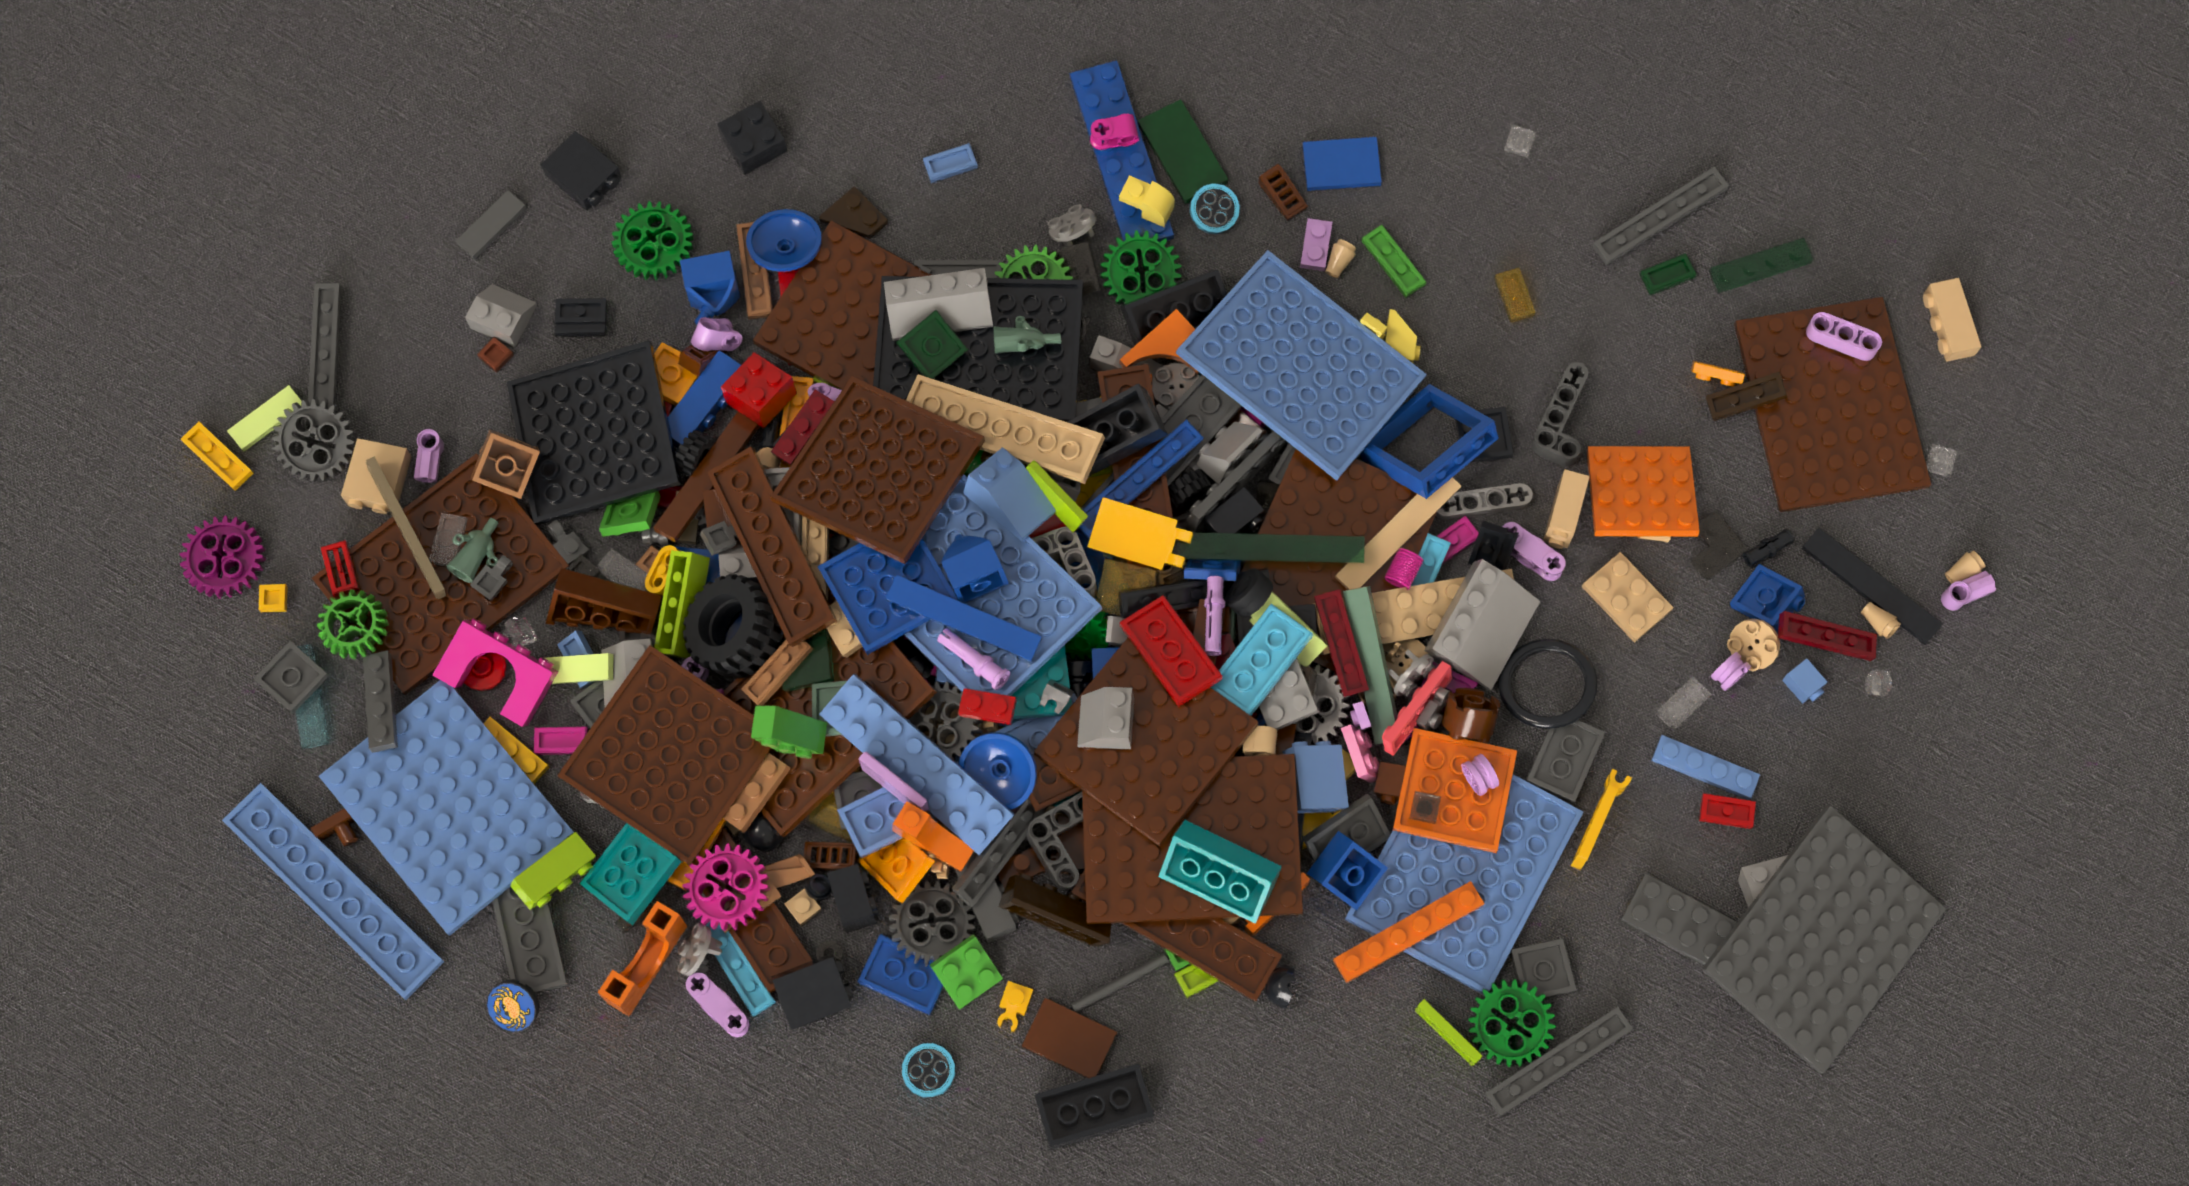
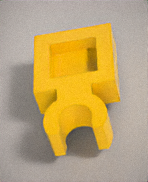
M1010 981L1007 982L999 1005L1006 1012L999 1016L997 1021L998 1027L1001 1028L1003 1021L1010 1019L1013 1022L1011 1031H1016L1018 1027L1016 1016L1017 1014L1025 1016L1033 989Z

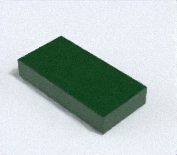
M1686 253L1640 272V276L1650 296L1691 280L1697 275Z

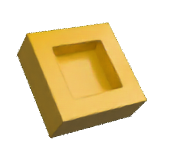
M286 584L259 585L258 610L260 612H287L288 587Z

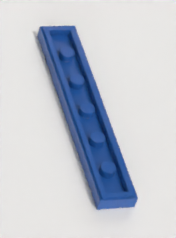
M1186 419L1082 509L1088 517L1079 527L1081 532L1090 539L1103 497L1129 505L1202 442L1204 437Z
M899 575L895 576L885 598L889 602L1032 662L1042 640V636Z

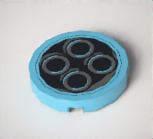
M1221 184L1203 186L1195 193L1190 202V215L1195 222L1194 224L1206 233L1219 234L1227 231L1235 224L1239 216L1240 205L1237 196L1231 189Z
M923 1043L914 1047L906 1055L902 1064V1076L906 1086L914 1094L921 1097H934L943 1094L952 1085L955 1078V1064L951 1054L944 1047L934 1043Z

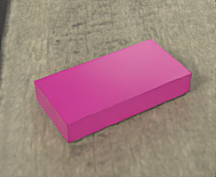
M535 728L534 754H573L588 733V728Z

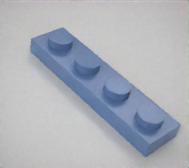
M1661 735L1651 759L1653 762L1747 800L1752 798L1760 776L1756 772L1664 735Z

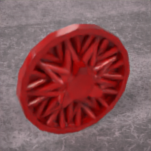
M493 652L482 655L473 665L464 684L472 690L486 691L493 689L505 677L507 670L506 658Z

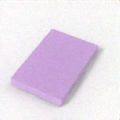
M864 752L859 757L861 768L866 774L904 804L908 801L929 813L927 799L869 753Z

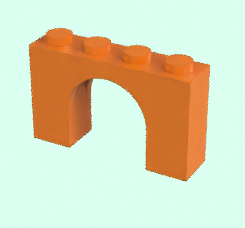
M656 901L642 923L646 928V934L638 952L620 974L612 970L598 991V994L606 1003L627 1016L631 1015L687 928L680 914Z

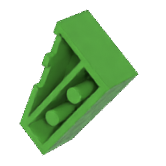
M755 706L751 738L760 742L762 746L770 747L782 754H796L797 757L812 758V754H823L827 723L778 706Z

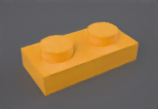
M1694 360L1691 371L1696 373L1695 378L1710 381L1711 377L1721 379L1720 384L1734 387L1736 383L1743 384L1745 376L1743 372Z

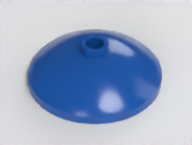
M791 209L776 210L764 214L751 225L746 237L747 250L754 262L765 269L779 272L792 271L807 265L816 257L822 244L821 231L816 221L803 212Z
M1001 732L983 734L966 746L959 760V765L1010 810L1026 801L1035 787L1037 767L1034 757L1028 747L1012 735ZM1000 763L1006 766V771L999 769Z

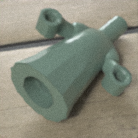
M1023 316L1016 317V328L993 326L995 354L1025 352L1031 348L1040 349L1045 344H1061L1060 333L1043 334L1037 328L1031 327Z
M489 518L482 530H473L464 535L456 534L452 539L455 545L459 546L463 542L467 543L453 560L446 565L447 569L459 579L472 583L485 555L488 558L486 564L493 568L498 559L493 552L494 542L491 534L499 523L495 519Z

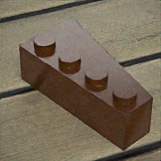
M561 568L545 624L555 625L557 621L567 622V626L578 627V624L593 625V629L603 630L606 627H616L617 631L651 634L662 596Z

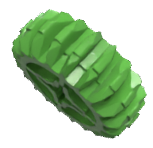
M350 589L348 596L344 592H340V599L336 600L335 597H331L330 600L333 603L331 606L323 604V608L327 612L319 613L318 617L323 621L317 623V628L322 630L318 636L321 640H324L323 645L326 648L331 647L330 651L332 654L336 655L339 653L341 658L344 659L349 654L352 659H356L358 652L362 657L366 656L367 649L375 652L376 649L373 646L375 643L383 645V641L379 636L387 635L388 632L383 627L388 626L389 622L387 619H384L387 616V612L385 609H381L383 604L380 601H375L374 595L370 594L366 597L365 591L362 590L356 595V592ZM355 607L351 612H343L346 609ZM369 611L372 614L370 630L365 627V621L368 618L366 615ZM336 619H338L341 622V627L338 630L339 635L337 637H335L334 634V624ZM345 620H347L350 623H357L360 628H358L357 626L354 627L352 625L349 626ZM357 636L363 637L360 640L351 642V640Z

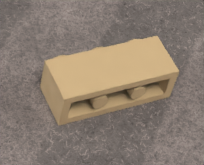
M1955 278L1930 284L1923 294V302L1925 307L1929 308L1931 314V327L1938 335L1939 352L1944 354L1946 362L1975 356L1981 348V344L1960 279Z

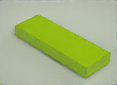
M1033 460L1026 467L1027 471L1056 509L1055 515L1074 533L1087 519L1088 515Z
M1425 999L1419 1003L1415 1012L1471 1066H1474L1482 1058V1055Z

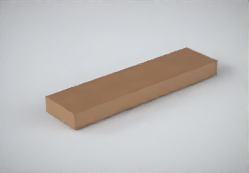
M754 222L736 224L749 320L768 317L773 310L768 269L754 262L747 250L746 237Z

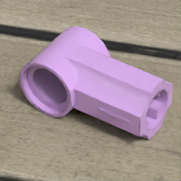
M425 429L417 436L418 451L414 479L423 483L437 482L440 457L444 450V443L437 432L432 429ZM436 439V443L433 447H425V444L428 440Z
M1987 571L1963 581H1956L1942 593V605L1948 610H1958L1965 604L1995 592V581ZM1952 592H1956L1960 596V600L1955 599Z

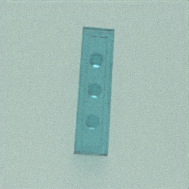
M312 644L297 646L316 663ZM319 687L296 711L300 742L303 749L329 744Z

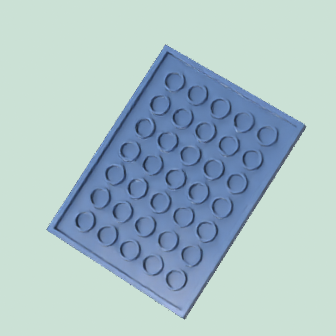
M1269 250L1264 253L1176 351L1178 356L1336 481L1427 375Z
M963 475L926 531L923 540L954 591L941 561L947 549L954 541L955 536L962 534L963 536L989 539L1009 584L966 604L1042 636V640L1032 662L934 620L925 622L904 634V636L962 693L963 689L966 688L1012 696L1102 610V606L1029 536L1020 541L964 495L963 492L968 477ZM949 628L981 655L991 656L995 664L1002 669H1008L1010 677L1005 685L999 690H994L989 681L983 677L976 676L973 667L937 641L940 633L945 636L946 634L943 633V630Z
M440 680L396 714L397 748L372 753L369 749L367 737L320 774L319 778L443 930L450 936L511 887L510 885L516 876L574 832L456 690Z
M1513 774L1497 853L1392 831L1377 859L1387 866L1388 869L1357 911L1351 907L1345 920L1372 935H1376L1471 881L1485 903L1484 906L1403 952L1483 994V988L1489 992L1491 983H1494L1576 828L1583 811Z

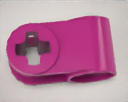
M1121 114L1116 117L1098 119L1092 123L1090 143L1095 149L1105 150L1119 146H1130L1139 141L1132 114Z

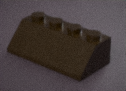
M1023 873L1009 877L998 907L1093 947L1109 943L1111 923L1087 924L1086 904L1082 903V900L1070 893H1067L1066 896L1057 892L1058 888L1050 884L1043 883L1041 886L1033 882V877Z

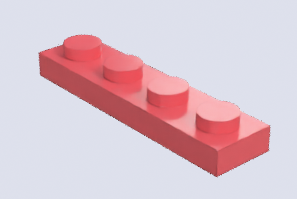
M1442 661L1437 668H1433L1429 672L1427 681L1422 688L1418 687L1415 690L1412 701L1407 707L1404 706L1399 711L1395 723L1385 729L1382 736L1385 752L1394 756L1417 726L1416 720L1429 700H1433L1440 686L1443 688L1447 687L1452 680L1451 665Z

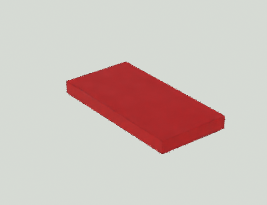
M1164 595L1119 622L1122 630L1178 707L1223 680L1222 674Z

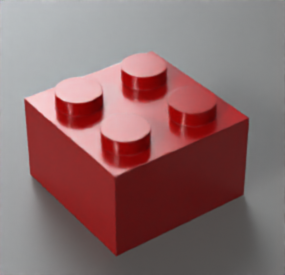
M755 352L721 386L726 404L763 428L797 394L792 376Z

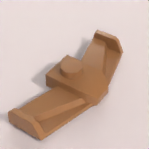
M801 854L765 866L766 869L761 874H767L769 880L763 882V884L768 885L770 890L762 893L768 898V901H760L759 904L763 909L781 898L777 890L778 888L815 875ZM742 878L739 882V888H746L750 884V878ZM733 888L730 891L738 898L742 900L746 899L745 895L740 894ZM736 900L727 901L724 910H733ZM728 924L727 930L723 931L725 934L732 927L731 924Z

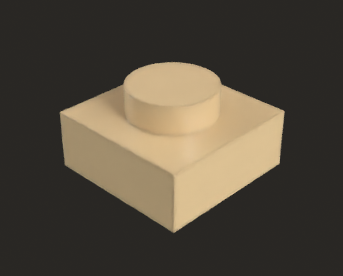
M805 888L784 904L800 926L822 911L817 902L808 896Z

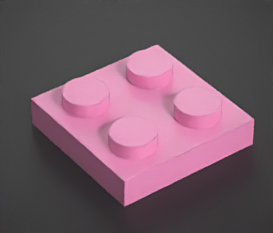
M1351 724L1341 728L1357 776L1369 783L1375 782L1380 764L1376 757H1372L1370 748L1373 745L1367 732L1364 733V731Z

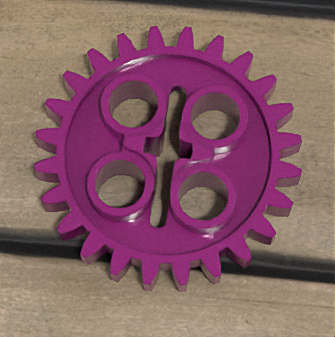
M215 516L211 525L204 520L203 529L197 526L194 527L197 532L196 535L187 534L191 542L182 543V546L187 549V552L180 553V556L186 560L180 563L183 569H187L183 572V575L187 579L190 578L188 583L192 587L196 586V590L199 593L205 590V594L208 597H211L215 592L216 596L221 599L223 593L226 592L231 598L235 589L238 593L242 594L241 586L245 585L251 588L249 580L259 579L254 574L255 571H263V568L258 564V562L266 561V558L260 554L266 550L263 545H258L263 540L259 535L255 536L257 531L253 527L249 528V524L246 521L240 524V520L237 517L230 522V519L224 516L222 522H220ZM216 540L214 547L206 549L210 541ZM242 541L239 548L232 549L235 542ZM214 565L211 572L204 573L206 566ZM239 565V570L236 573L229 574L233 566Z

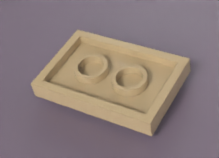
M1621 552L1582 585V588L1634 643L1674 608Z

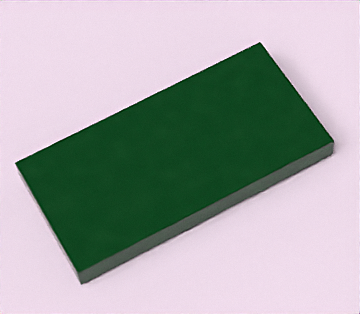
M1181 99L1138 120V126L1184 204L1190 202L1195 193L1203 186L1209 184L1224 185L1228 183L1226 174Z

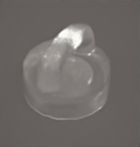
M1873 670L1869 672L1864 683L1866 692L1876 696H1886L1892 686L1891 676L1887 670Z

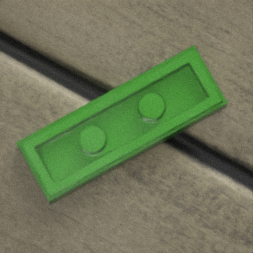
M1383 225L1362 237V243L1405 298L1426 285V280Z

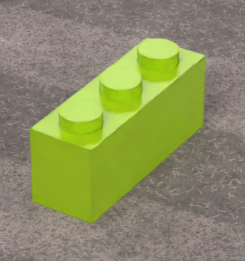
M574 832L516 876L510 886L530 910L536 905L541 908L552 899L550 895L557 889L562 892L573 883L571 879L574 876L586 874L593 867L591 863L596 855L581 837Z

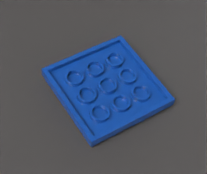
M923 538L906 564L858 543L817 566L867 655L931 620L885 599L896 575L959 601Z

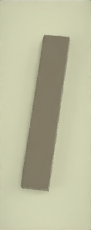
M375 456L367 459V468L435 598L441 599L445 597V589Z

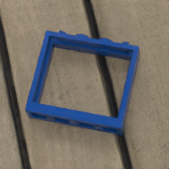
M1428 384L1395 412L1360 455L1363 462L1385 471L1393 480L1427 499L1498 439L1493 419ZM1433 407L1472 428L1421 472L1382 450Z

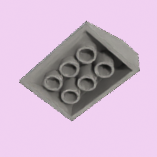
M1483 559L1475 561L1424 651L1438 660L1451 665L1453 669L1486 689L1492 690L1540 601L1505 572Z

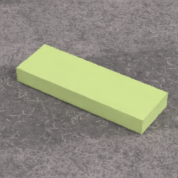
M288 385L228 429L227 432L244 452L274 430L273 427L281 425L277 418L281 416L287 417L284 409L289 408L293 411L292 404L297 402L302 407V401Z
M610 653L545 658L554 664L553 669L559 671L552 684L613 680V654Z

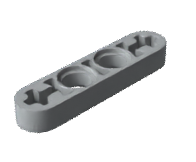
M1523 483L1456 492L1446 504L1448 506L1455 505V499H1459L1458 508L1460 511L1456 510L1457 506L1449 507L1448 512H1444V509L1440 508L1436 516L1447 520L1464 516L1523 509L1530 504L1533 492L1528 485ZM1518 491H1521L1522 495H1527L1523 501L1515 497L1510 499V504H1507L1506 492H1509L1508 497L1516 496ZM1491 494H1498L1502 498V503L1494 506L1489 502L1488 497ZM1472 497L1477 501V507L1468 509L1464 506L1463 500Z

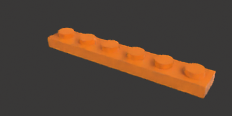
M1470 881L1335 957L1333 961L1345 982L1348 983L1484 906L1485 903Z

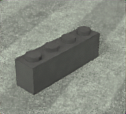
M975 851L972 853L962 872L953 868L958 880L969 867V865L972 863V861L975 859V857L978 855ZM995 879L974 907H972V911L987 943L1017 931L1015 923L1019 922L1016 914L998 907L1005 889L1002 883L997 885Z

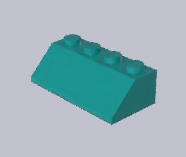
M1184 820L1172 838L1158 877L1256 924L1275 886L1282 866Z

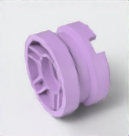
M1735 652L1710 677L1714 681L1718 680L1721 683L1720 687L1727 691L1752 666L1748 662L1744 663L1741 660V655Z
M1478 754L1474 757L1473 761H1466L1461 765L1468 783L1477 795L1482 796L1487 793V789H1494L1499 786L1498 777L1483 754Z

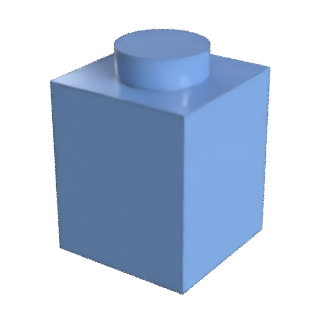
M1805 659L1791 670L1782 680L1802 704L1808 699L1812 702L1818 699L1824 693L1822 688L1827 684L1826 679L1808 659Z

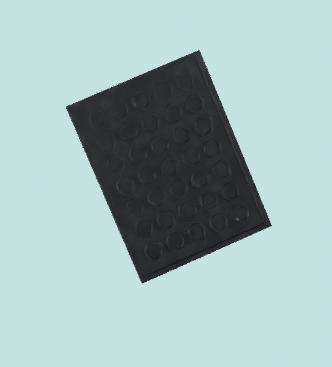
M882 276L873 386L906 400L917 375L922 374L897 345L896 342L898 340H892L884 282L916 277ZM987 278L993 326L1016 328V317L1023 316L1031 327L1037 328L1043 334L1060 333L1061 344H1045L1040 349L1031 348L1025 352L995 354L993 327L954 332L968 350L933 379L1061 421L1068 422L1075 418L1083 280Z

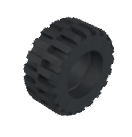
M736 574L718 577L714 579V583L708 582L704 585V590L697 592L694 596L695 601L693 604H689L687 609L689 613L684 618L683 623L686 626V630L683 631V638L687 641L685 646L691 658L700 666L726 678H745L748 674L756 673L759 670L758 668L762 667L777 650L778 642L781 643L783 638L781 634L782 629L768 602L769 599L759 583ZM742 610L743 616L739 630L730 641L725 643V634L730 621Z

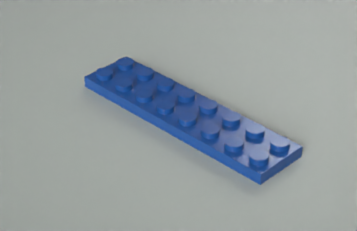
M1117 60L1070 73V79L1089 138L1091 136V126L1095 120L1116 117L1121 114H1132L1134 116L1139 136L1137 143L1105 150H1098L1093 147L1123 242L1125 241V233L1134 238L1135 230H1138L1140 237L1144 236L1146 230L1149 233V238H1153L1157 233V241L1159 242L1165 238L1167 241L1174 239L1169 219L1165 227L1159 226L1141 218L1142 210L1119 201V195L1129 175L1149 184L1152 181L1157 183Z

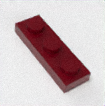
M815 389L771 453L791 466L834 401Z

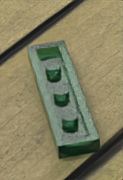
M1801 238L1713 266L1709 272L1718 293L1811 264L1813 257L1805 239Z

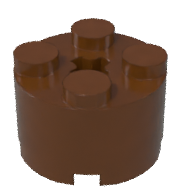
M1456 688L1455 693L1450 691L1448 694L1442 725L1449 731V736L1453 739L1463 740L1465 737L1475 739L1481 743H1488L1494 733L1500 702L1494 696H1491V700L1484 697V692L1481 690Z

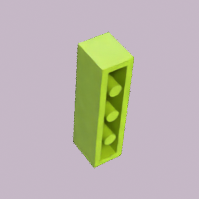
M671 550L654 645L656 650L666 656L684 659L691 656L685 646L687 641L683 638V631L686 630V626L683 623L684 618L689 613L687 611L689 604H693L695 601L694 596L697 592H702L704 590L703 586L706 585L710 562L709 557L693 552Z

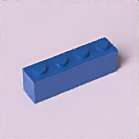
M720 350L667 417L673 445L678 449L680 444L683 445V439L685 437L688 438V434L693 432V430L703 432L706 428L709 429L715 422V415L718 411L726 408L728 405L724 399L721 386L741 364Z

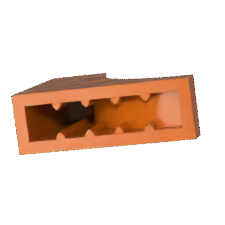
M1176 309L1119 360V364L1125 368L1147 359L1167 358L1185 364L1198 375L1200 372L1176 354L1177 349L1195 329Z
M906 801L893 823V832L962 872L974 852L964 841L939 825L930 814Z

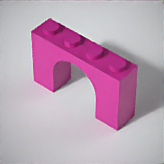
M474 618L472 621H462L433 676L454 688L462 687L473 665L482 655L493 652L504 656L510 661L515 670L516 683L500 715L521 727L528 726L559 671L553 669L554 664L547 659L540 657L538 660L531 656V651L528 648L519 644L515 647L508 643L509 638L497 631L494 634L485 629L486 625Z

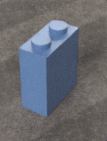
M1302 741L1292 743L1291 748L1283 751V754H1294L1297 813L1339 812L1349 807L1342 745H1331V741H1321L1315 743V745L1308 746V742Z

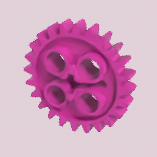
M726 844L724 851L718 845H715V853L713 854L708 849H705L706 857L703 859L697 855L696 858L699 864H690L689 866L693 873H686L684 875L690 880V883H685L682 887L690 892L683 895V898L689 901L692 900L687 905V908L689 910L696 909L693 916L696 919L702 916L701 923L705 926L710 922V927L714 930L719 923L723 931L727 930L728 924H731L734 930H737L739 921L747 926L746 918L748 916L756 919V915L753 912L755 909L759 911L764 910L759 904L760 901H768V898L762 894L770 890L768 885L763 884V882L769 880L767 874H761L766 869L763 864L757 865L760 861L757 856L750 859L752 852L749 849L742 854L740 845H737L734 851H732L729 844ZM722 864H728L727 872L723 875H718V867ZM707 875H712L723 884L730 885L735 891L745 895L746 899L742 900L730 891L723 890L717 883L707 879ZM744 877H749L750 884L746 888H739L740 880ZM706 887H714V892L710 897L704 898L702 896V892ZM736 900L733 910H724L727 901Z

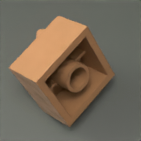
M490 429L484 445L480 449V455L472 472L471 479L521 499L540 450L538 447Z

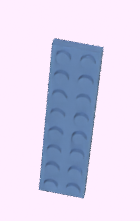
M856 674L850 677L819 713L822 718L862 753H869L927 799L928 811L978 855L984 851L1015 815Z

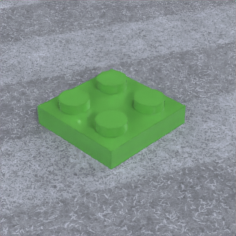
M656 491L607 505L599 527L602 536H617L623 533L641 532L650 529L661 497L659 492Z
M971 935L929 965L959 1010L1003 979L974 935Z

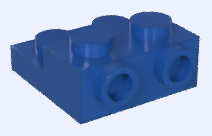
M1758 564L1731 600L1730 606L1751 619L1755 618L1767 622L1778 633L1779 614L1783 611L1793 613L1795 610L1799 612L1803 608L1806 599L1804 598L1803 586Z

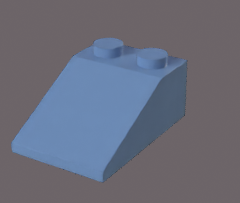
M1003 447L968 475L963 494L1020 541H1023L1056 512V509L1025 466Z

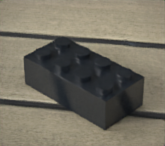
M1217 269L1120 305L1133 343L1136 345L1176 309L1196 329L1223 300L1227 292Z
M1139 383L1068 421V423L1102 433L1105 437L1088 477L1168 435L1148 391Z
M1139 1064L1035 1094V1100L1050 1151L1154 1120V1113Z

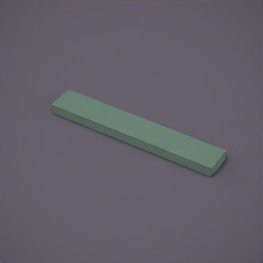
M1366 586L1345 590L1343 595L1349 623L1369 690L1364 691L1376 745L1383 743V733L1388 726H1392L1397 720V711L1371 588Z

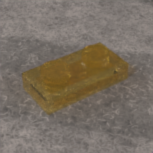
M1520 268L1496 274L1495 281L1510 322L1535 316L1536 312Z

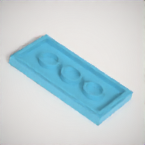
M1270 604L1220 668L1219 672L1222 674L1223 680L1211 688L1252 716L1314 636L1313 633L1273 604Z

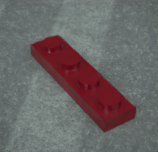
M1340 589L1314 596L1342 696L1347 697L1369 690Z
M1787 611L1779 614V639L1868 661L1876 658L1877 634Z

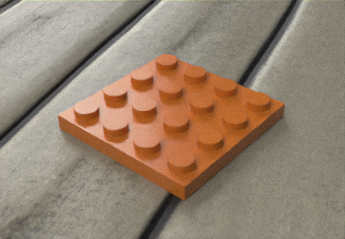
M1588 446L1587 461L1595 536L1698 537L1700 530L1690 447Z
M1414 728L1393 831L1497 853L1517 750L1467 739L1456 740L1449 735ZM1478 754H1483L1499 780V786L1494 789H1487V793L1482 796L1477 795L1471 788L1461 767L1464 762L1473 761L1474 757Z

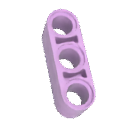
M1825 312L1816 313L1806 327V335L1813 342L1863 361L1874 358L1882 345V339L1875 331ZM1815 324L1822 325L1825 328V330H1818L1815 327ZM1839 333L1846 334L1849 340L1842 339ZM1863 343L1871 344L1873 349L1865 348Z

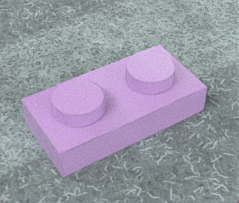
M1308 218L1300 268L1325 271L1332 222Z
M1363 701L1353 704L1354 710L1350 711L1354 726H1360L1362 731L1371 728L1372 726Z

